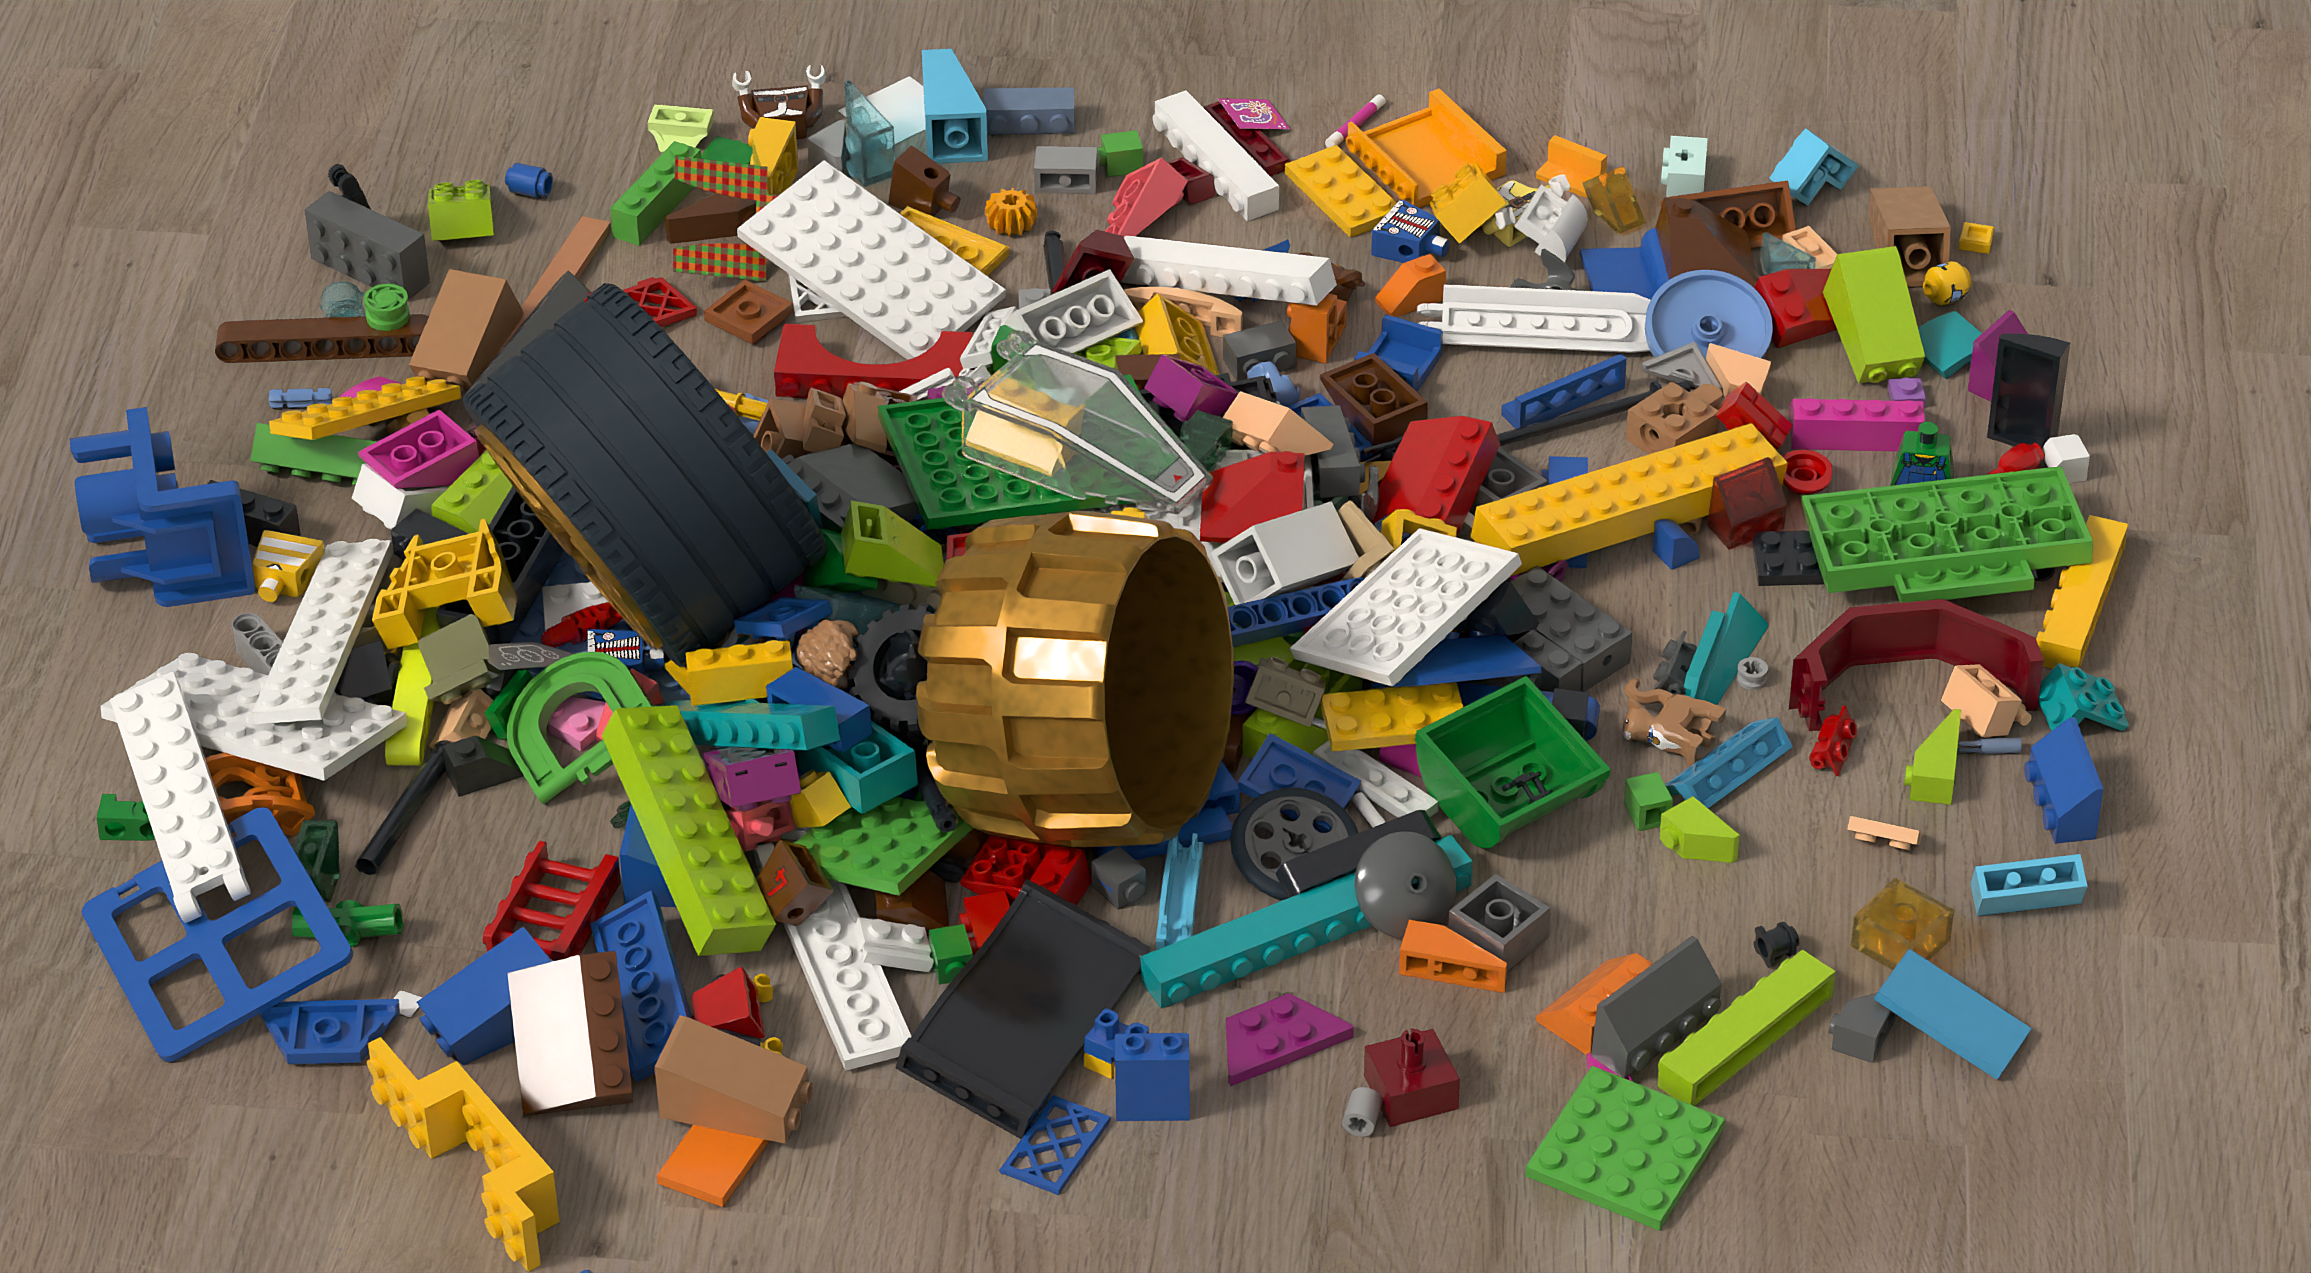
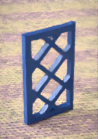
M1053 1095L1004 1162L999 1172L1059 1195L1110 1123V1116ZM1054 1107L1067 1111L1068 1116L1052 1120L1048 1119ZM1085 1120L1097 1122L1094 1129L1086 1133L1082 1132L1079 1122ZM1072 1124L1076 1135L1056 1139L1052 1128ZM1046 1130L1050 1141L1030 1146L1029 1142L1037 1132ZM1080 1143L1081 1147L1075 1156L1065 1159L1061 1147ZM1054 1150L1058 1161L1038 1165L1034 1154ZM1024 1156L1028 1157L1032 1166L1025 1169L1013 1167L1017 1159ZM1059 1169L1063 1171L1056 1182L1044 1179L1042 1173Z

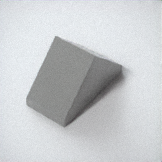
M839 120L807 138L808 163L816 167L825 160L844 174L847 148L845 120Z

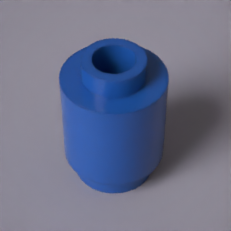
M515 163L506 172L505 184L511 193L535 198L547 197L553 186V175L547 172L545 168Z

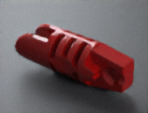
M609 602L591 605L562 617L560 623L544 631L540 639L541 644L553 648L569 642L575 645L588 640V630H607L622 621L623 618Z

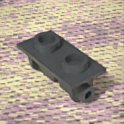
M1683 631L1676 641L1670 639L1664 648L1661 657L1665 658V662L1662 661L1653 675V679L1657 681L1654 689L1662 688L1672 694L1685 693V678L1697 650L1696 645L1683 641L1687 633L1686 631Z

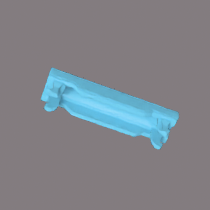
M1193 833L1192 845L1189 848L1182 847L1178 841V835L1168 842L1159 906L1156 949L1176 943L1194 934L1204 843L1198 842L1197 833Z

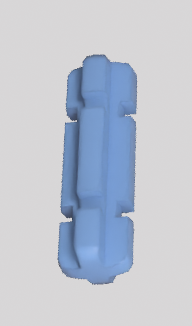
M313 388L287 389V392H283V389H272L269 392V405L271 408H284L283 405H287L288 408H307L308 405L312 404L329 405L332 404V391L330 388H317L318 391H314Z

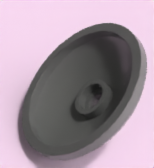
M1395 832L1379 838L1363 853L1357 865L1354 888L1358 905L1371 925L1386 935L1403 938L1409 920L1438 925L1445 921L1449 915V910L1452 909L1454 904L1456 877L1450 859L1436 842L1415 832ZM1413 877L1419 882L1416 890L1411 886V879Z

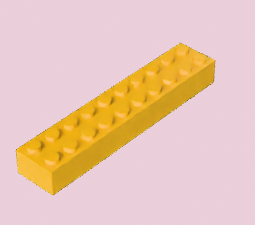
M1751 423L1477 506L1471 538L1476 543L1518 553L1522 565L1510 575L1511 577L1527 572L1536 566L1543 567L1654 532L1655 521L1671 519L1677 524H1681L1781 493L1788 463Z

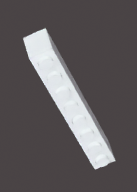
M1127 235L1124 237L1134 256V260L1123 277L1122 283L1180 288L1191 291L1317 305L1337 285L1330 258Z

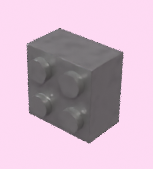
M1498 874L1493 875L1449 910V929L1507 963V971L1549 938L1550 907Z

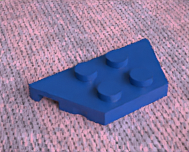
M399 999L280 1002L260 1013V1016L288 1064L362 1062L369 1053L368 1043L381 1037L398 1016L400 1004Z

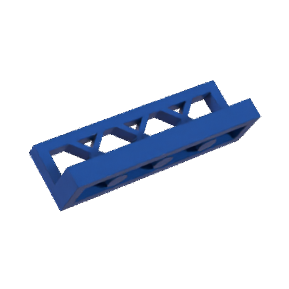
M1622 354L1616 355L1515 397V400L1502 405L1501 415L1517 429L1558 417L1625 388L1627 359Z

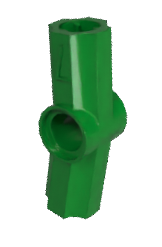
M344 900L339 902L336 908H328L351 947L356 946L362 937L402 934L403 911L400 904L364 907L357 901ZM294 906L292 914L293 936L315 937L298 907Z

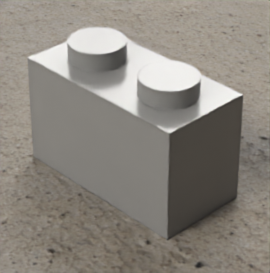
M1036 146L1034 164L1035 193L1096 194L1098 172L1097 147Z

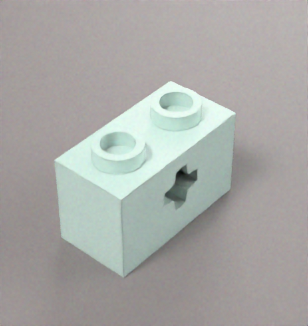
M1671 136L1670 148H1664L1661 175V184L1667 185L1666 197L1704 192L1707 138Z

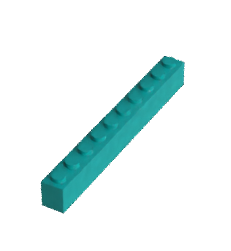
M1451 835L1434 841L1444 850L1452 863L1456 877V892L1470 887L1472 883V860ZM1356 872L1140 956L1142 984L1162 1009L1207 990H1212L1237 978L1245 977L1270 965H1275L1285 959L1308 952L1328 942L1338 940L1361 929L1369 928L1372 925L1363 915L1355 895L1354 880ZM1413 877L1411 879V886L1416 890L1419 882Z

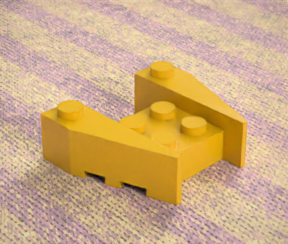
M486 519L480 520L478 532L425 545L419 535L413 536L404 551L405 561L400 568H394L389 576L392 581L387 590H381L377 596L372 618L388 649L401 646L406 647L419 642L426 608L439 607L443 604L459 600H467L474 614L481 620L483 627L495 624L500 625L514 620L517 595L501 548Z

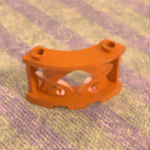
M224 752L205 758L216 790L222 784L235 781H243L255 787L248 790L242 797L226 799L218 796L228 826L230 822L248 812L264 807L271 811L283 833L294 837L315 815L313 805L308 804L306 801L299 773Z

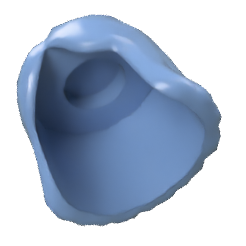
M1261 362L1253 366L1251 370H1248L1247 379L1264 375L1266 378L1271 379L1273 390L1276 392V398L1280 405L1286 407L1299 401L1301 396L1300 388L1294 387V384L1287 375H1280L1277 367L1272 362Z

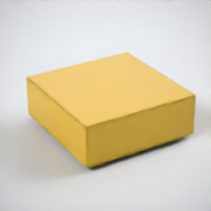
M1964 222L1958 249L1989 254L1995 227Z

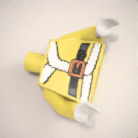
M1565 174L1553 177L1549 180V185L1545 186L1559 197L1563 195L1564 191H1568L1571 188ZM1508 181L1497 188L1504 197L1506 204L1481 225L1485 234H1494L1508 247L1528 237L1514 226L1538 190L1516 181Z

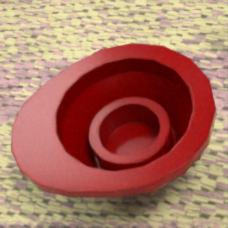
M1795 450L1782 456L1788 463L1783 484L1794 494L1809 495L1823 491L1829 486L1833 471L1832 464L1827 457L1811 450Z

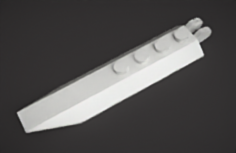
M1444 285L1443 304L1423 303L1417 306V313L1421 316L1438 317L1442 315V322L1422 321L1418 323L1441 330L1443 332L1442 344L1623 353L1650 351L1645 338L1644 327L1647 308L1651 300L1634 293Z

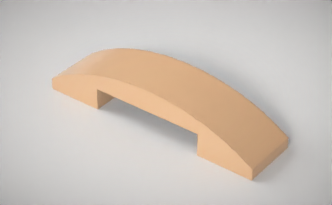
M1171 287L1124 289L1137 312L1159 293L1202 321L1204 326H1209L1210 335L1223 337L1225 334L1243 330V312L1216 297L1196 291Z

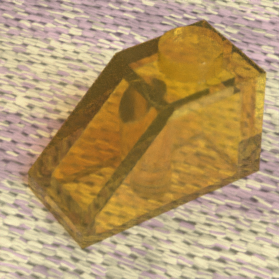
M1624 166L1582 183L1593 212L1616 233L1620 234L1646 223Z

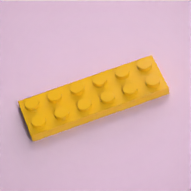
M422 376L410 377L402 385L399 383L384 384L381 386L382 390L380 391L363 390L357 392V397L334 398L332 399V404L308 405L307 411L304 412L298 410L283 412L282 418L269 421L270 434L315 440L461 399L460 386L446 384L444 379L425 381V377Z

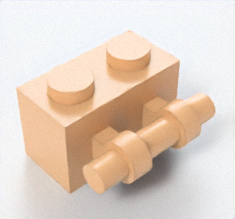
M1980 664L1957 665L1954 667L1941 701L1952 711L1953 709H1961L1960 719L1967 722L1973 728L1974 733L1984 738L2004 736L2009 734L2014 721H2017L2022 726L2027 725L2031 721L2032 717L2025 711L2026 708L2021 703L2022 700Z

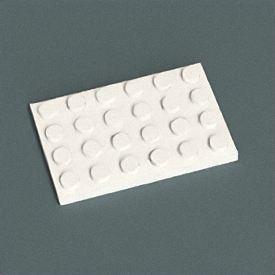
M1419 528L1290 648L1293 658L1394 686L1522 565L1519 554Z

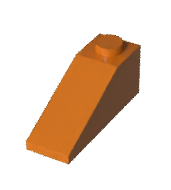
M1409 920L1400 947L1399 975L1505 993L1507 963L1446 926Z

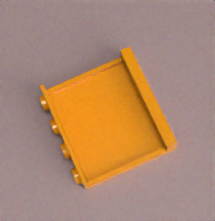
M1440 88L1429 92L1428 108L1362 132L1352 121L1348 123L1346 145L1349 151L1363 161L1365 166L1371 169L1385 185H1388L1401 200L1418 208L1429 205V202L1433 199L1431 194L1442 184L1445 183L1447 186L1456 179L1454 174L1467 163L1471 166L1477 162L1490 180L1506 175L1507 150Z

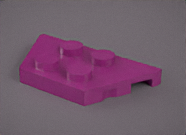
M1290 993L1227 1017L1228 1083L1230 1086H1234L1351 1039L1354 1035V1027L1350 1023Z

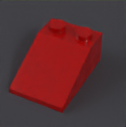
M1784 269L1758 278L1754 288L1763 297L1770 310L1773 324L1771 338L1777 348L1837 330L1823 294L1831 269Z

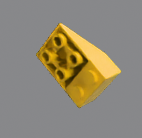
M1477 162L1471 166L1468 163L1462 166L1454 174L1456 179L1448 186L1445 183L1439 186L1431 194L1433 199L1429 202L1435 217L1459 244L1506 204L1504 197Z

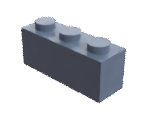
M1074 87L984 89L983 104L986 108L987 135L1075 133Z

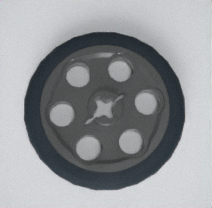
M1281 788L1268 791L1254 798L1240 811L1233 823L1230 835L1231 853L1238 869L1249 883L1262 893L1278 900H1285L1289 897L1276 877L1279 867L1276 869L1265 868L1261 864L1263 858H1275L1281 866L1291 859L1359 832L1345 809L1331 798L1307 789ZM1290 809L1295 811L1299 818L1295 821H1286L1281 817L1280 812ZM1317 821H1324L1331 826L1332 830L1327 833H1320L1314 829L1313 824ZM1264 827L1269 829L1273 836L1265 840L1260 839L1254 834V830ZM1291 841L1294 844H1298L1301 842L1303 844L1302 849L1299 846H1294L1292 848L1290 846Z

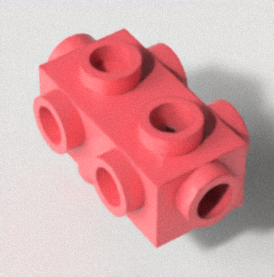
M769 799L757 802L758 807L754 809L737 811L736 807L730 806V809L725 810L743 851L758 848L757 843L779 841L782 839V834L795 830L790 801L771 803Z

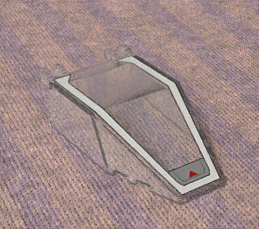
M1012 331L1008 335V340H1001L997 344L998 355L1004 359L1006 358L1008 362L980 386L972 378H966L961 375L953 381V386H946L942 390V397L946 404L948 403L953 408L962 411V453L966 458L1069 497L1086 500L1087 495L1104 497L1105 503L1117 505L1118 500L1136 502V508L1178 515L1213 483L1212 475L1119 370L1034 340L1029 332Z

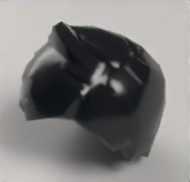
M910 629L899 630L896 637L890 639L891 648L888 649L887 670L879 680L894 692H910L912 695H915L918 683L927 680L928 661L918 653L920 638Z

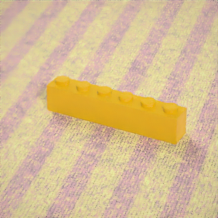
M2089 515L2086 525L2093 540L2092 563L2069 565V569L2063 568L2059 580L2061 590H2054L2051 601L2053 611H2046L2043 622L2045 632L2039 631L2036 638L2044 660L2043 667L2053 669L2058 663L2071 668L2081 667L2125 549L2128 530L2127 523Z

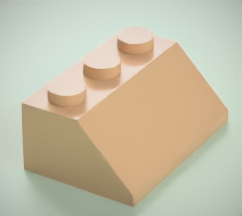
M1241 391L1219 422L1228 431L1226 434L1227 438L1239 446L1245 444L1256 452L1260 450L1264 453L1290 451L1293 453H1304L1305 456L1330 450L1334 445L1290 408Z

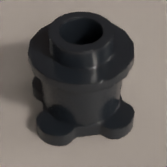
M1782 921L1777 924L1776 928L1765 931L1763 926L1755 928L1756 939L1753 942L1757 954H1760L1768 968L1776 965L1775 958L1785 954L1788 956L1796 954L1797 946H1799V936L1794 927L1788 926Z

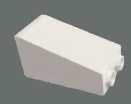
M1332 501L1253 525L1210 552L1235 605L1299 591L1343 573L1351 568L1359 559Z

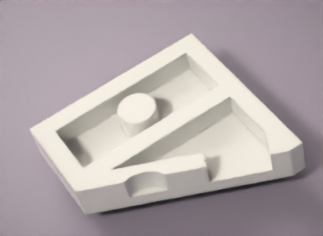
M592 582L542 587L545 631L551 628V626L560 623L562 617L588 606L608 601Z

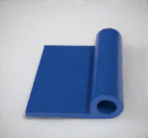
M1656 228L1644 234L1640 247L1580 249L1579 252L1592 291L1634 293L1651 300L1656 291L1669 280Z

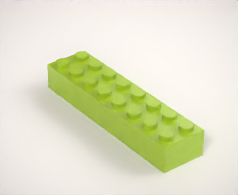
M678 706L616 708L601 736L697 955L706 956L761 951L776 923Z

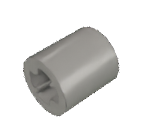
M1366 1087L1356 1088L1352 1091L1342 1119V1125L1347 1132L1360 1137L1369 1136L1373 1133L1383 1104L1380 1094Z

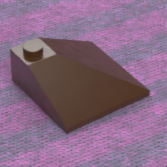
M1664 197L1655 228L1669 280L1690 271L1716 270L1737 276L1752 287H1755L1759 275L1745 230L1694 200Z

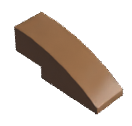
M810 388L803 424L804 450L816 453L840 447L844 437L841 427L846 416L840 397Z

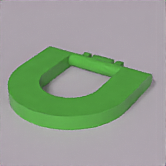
M582 652L564 657L539 672L522 690L513 705L507 724L508 747L535 795L543 805L578 779L583 785L591 781L588 775L590 771L597 777L614 764L604 740H601L564 768L547 738L549 719L564 700L580 692L593 691L603 696L612 712L616 708L653 706L632 672L614 656L601 652Z

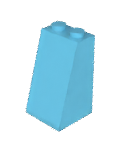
M952 49L922 50L927 156L936 163L988 161L986 108Z

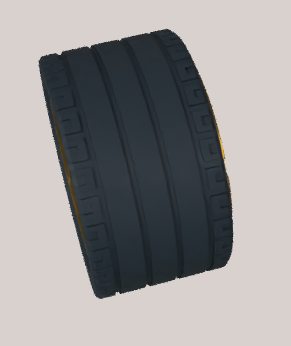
M603 283L587 296L586 302H579L554 323L552 330L547 328L521 349V355L511 357L487 377L488 381L485 384H478L464 396V407L477 426L474 430L475 434L520 496L569 556L571 555L575 559L583 573L631 628L651 648L653 647L656 651L659 648L663 649L664 653L680 667H687L685 652L712 648L729 631H733L735 628L734 620L762 607L770 600L772 593L778 594L804 572L803 568L805 566L811 567L826 554L827 544L815 520L754 436L665 331L627 293L614 284Z

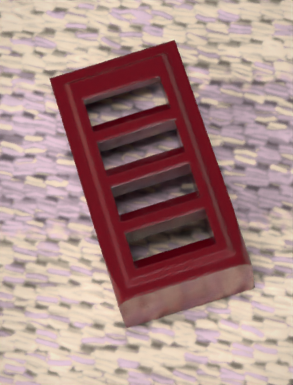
M1184 157L1167 162L1188 180L1182 191L1184 193L1183 199L1192 205L1215 196L1214 178L1211 173Z

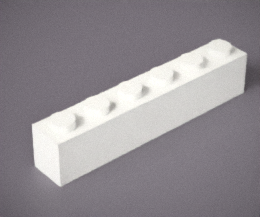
M1186 90L1155 101L1153 123L1157 131L1162 132L1168 138L1171 145L1184 155L1185 159L1213 175L1217 193L1231 204L1235 212H1239L1246 221H1250L1279 210V185Z

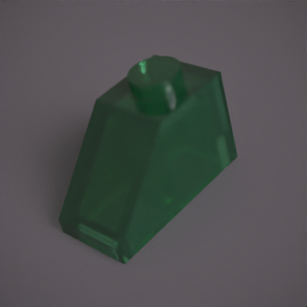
M303 820L293 850L323 901L331 902L340 876L338 824L336 820Z

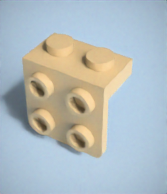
M1348 501L1343 504L1337 513L1359 559L1349 568L1350 570L1340 581L1360 577L1366 578L1394 550L1386 537L1367 519L1364 512L1352 501Z

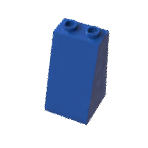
M522 927L416 1003L424 1014L419 1020L431 1036L436 1032L438 1033L440 1038L436 1042L445 1055L449 1058L454 1054L464 1066L515 1042L507 973L552 961L528 931Z

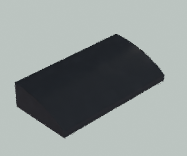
M2001 334L1998 343L1987 438L2014 447L2020 443H2027L2029 445L2037 443L2043 449L2044 444L2050 438L2058 437L2070 342L2032 334Z

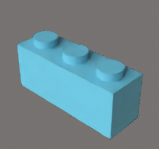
M2081 854L1975 866L1970 882L1977 916L2082 904L2088 887Z

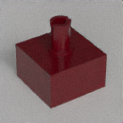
M1412 1028L1410 1035L1408 1030H1405L1401 1037L1365 1046L1364 1077L1370 1089L1375 1090L1382 1097L1381 1111L1389 1127L1459 1109L1460 1078L1434 1029L1420 1031Z

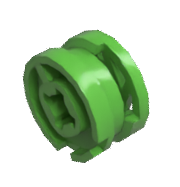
M380 284L370 288L365 293L363 298L366 308L365 314L370 327L381 331H391L403 327L409 321L408 295L403 287L396 284Z

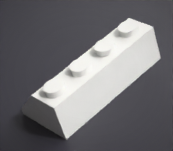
M1109 269L1014 311L1003 325H1007L1041 343L1043 347L1071 356L1142 324L1143 319ZM1043 356L1044 368L1058 362V360Z

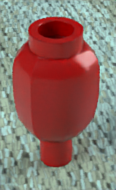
M2020 443L2005 452L1998 461V467L1988 472L1987 475L2037 469L2040 462L2045 459L2044 452L2037 443L2031 445Z

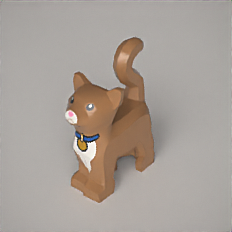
M1636 678L1631 679L1625 685L1624 690L1629 698L1627 701L1629 711L1623 722V736L1627 740L1648 741L1660 750L1681 754L1686 758V764L1689 766L1700 760L1701 755L1698 753L1701 744L1704 747H1710L1715 741L1716 736L1710 731L1713 721L1721 723L1724 721L1726 708L1686 695L1672 694L1661 689L1646 692L1639 691L1640 680ZM1658 702L1662 703L1664 707L1657 717H1653L1641 705Z

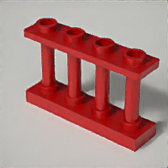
M539 841L533 852L527 854L524 868L520 875H516L513 878L510 892L505 900L502 899L500 901L493 922L487 924L484 929L483 944L486 945L487 952L511 936L516 923L520 921L562 931L558 939H553V941L532 937L545 954L549 955L550 960L557 961L581 955L592 935L590 923L602 917L621 883L619 858L605 854L598 867L595 866L593 869L549 860L547 842ZM547 873L589 884L585 891L581 890L580 893L539 883L544 874ZM531 897L574 906L575 909L571 915L568 914L566 917L525 907Z

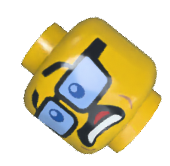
M1954 261L1934 266L1928 269L1925 275V281L1923 282L1924 294L1939 306L1961 301L1966 298L1972 285L1970 273L1964 266Z

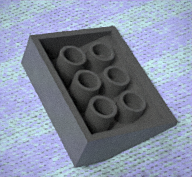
M853 443L800 456L787 464L817 494L822 529L841 533L851 500L885 506L908 523L915 516L921 514L903 473L866 447Z

